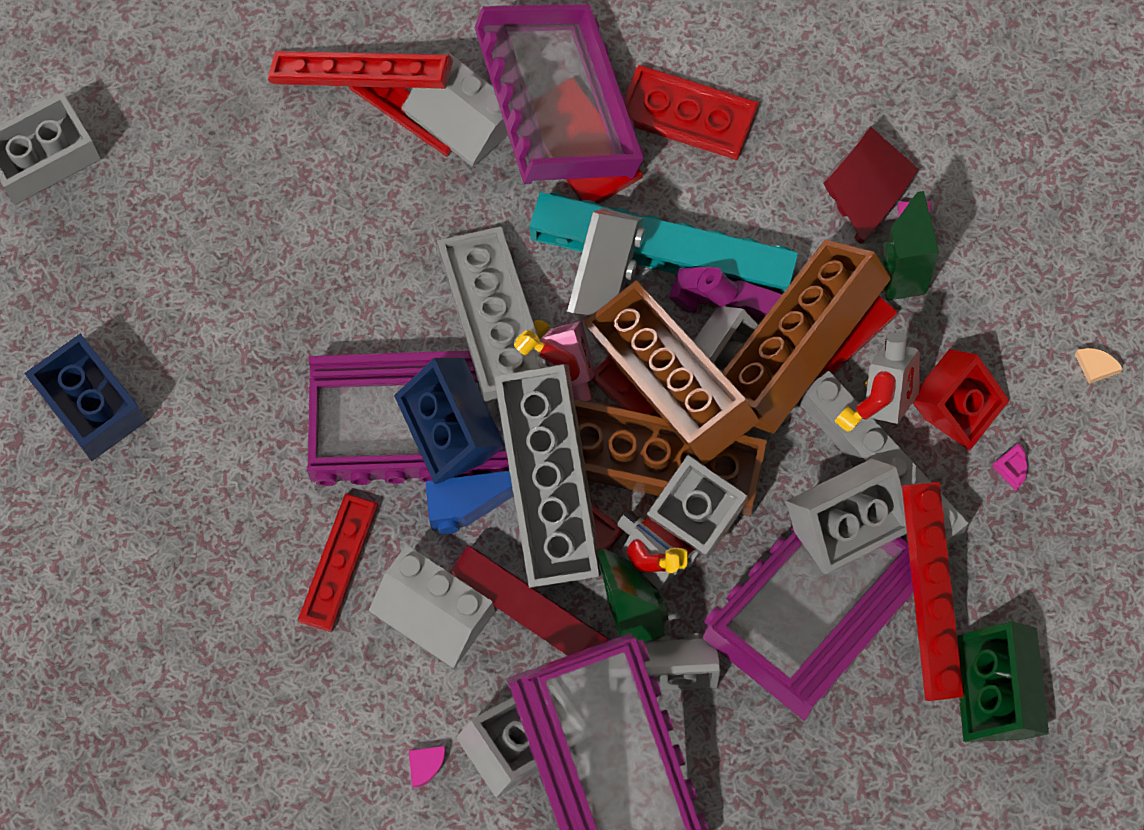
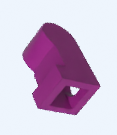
M717 267L679 269L668 298L684 311L691 313L697 311L699 304L715 303L719 307L726 306L735 298L738 286L733 280L728 279L725 273Z
M737 280L734 281L738 286L737 294L725 307L744 309L753 320L761 322L782 294Z

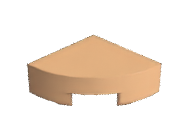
M1085 348L1077 350L1075 353L1089 384L1119 374L1122 371L1118 361L1104 351Z

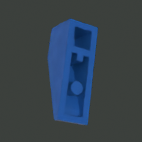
M510 471L450 478L438 484H434L433 480L425 481L432 531L438 530L441 534L458 532L459 527H467L514 497Z

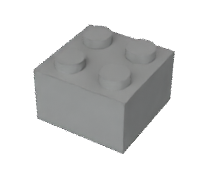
M687 455L647 515L652 521L708 559L748 502V497Z

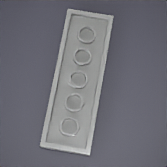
M501 226L437 240L438 251L484 401L497 399L494 376L548 367L546 360L538 356L539 352L533 349L526 356L514 347L515 340L523 331L531 330L536 335L537 333Z

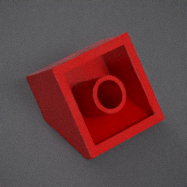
M949 349L920 384L919 395L913 404L926 421L967 450H971L1010 400L978 354Z

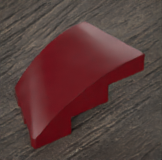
M870 126L863 132L852 150L835 165L823 184L829 195L835 200L842 217L848 216L857 232L854 238L861 244L893 207L919 169Z

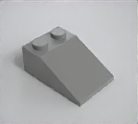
M555 678L547 680L546 684L569 750L589 738L592 732ZM513 697L471 719L456 737L496 798L539 772Z

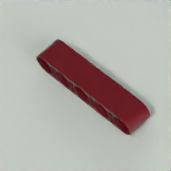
M470 545L465 547L449 572L491 600L493 606L567 656L609 640L535 588H529L526 582ZM592 664L585 666V668L590 669Z

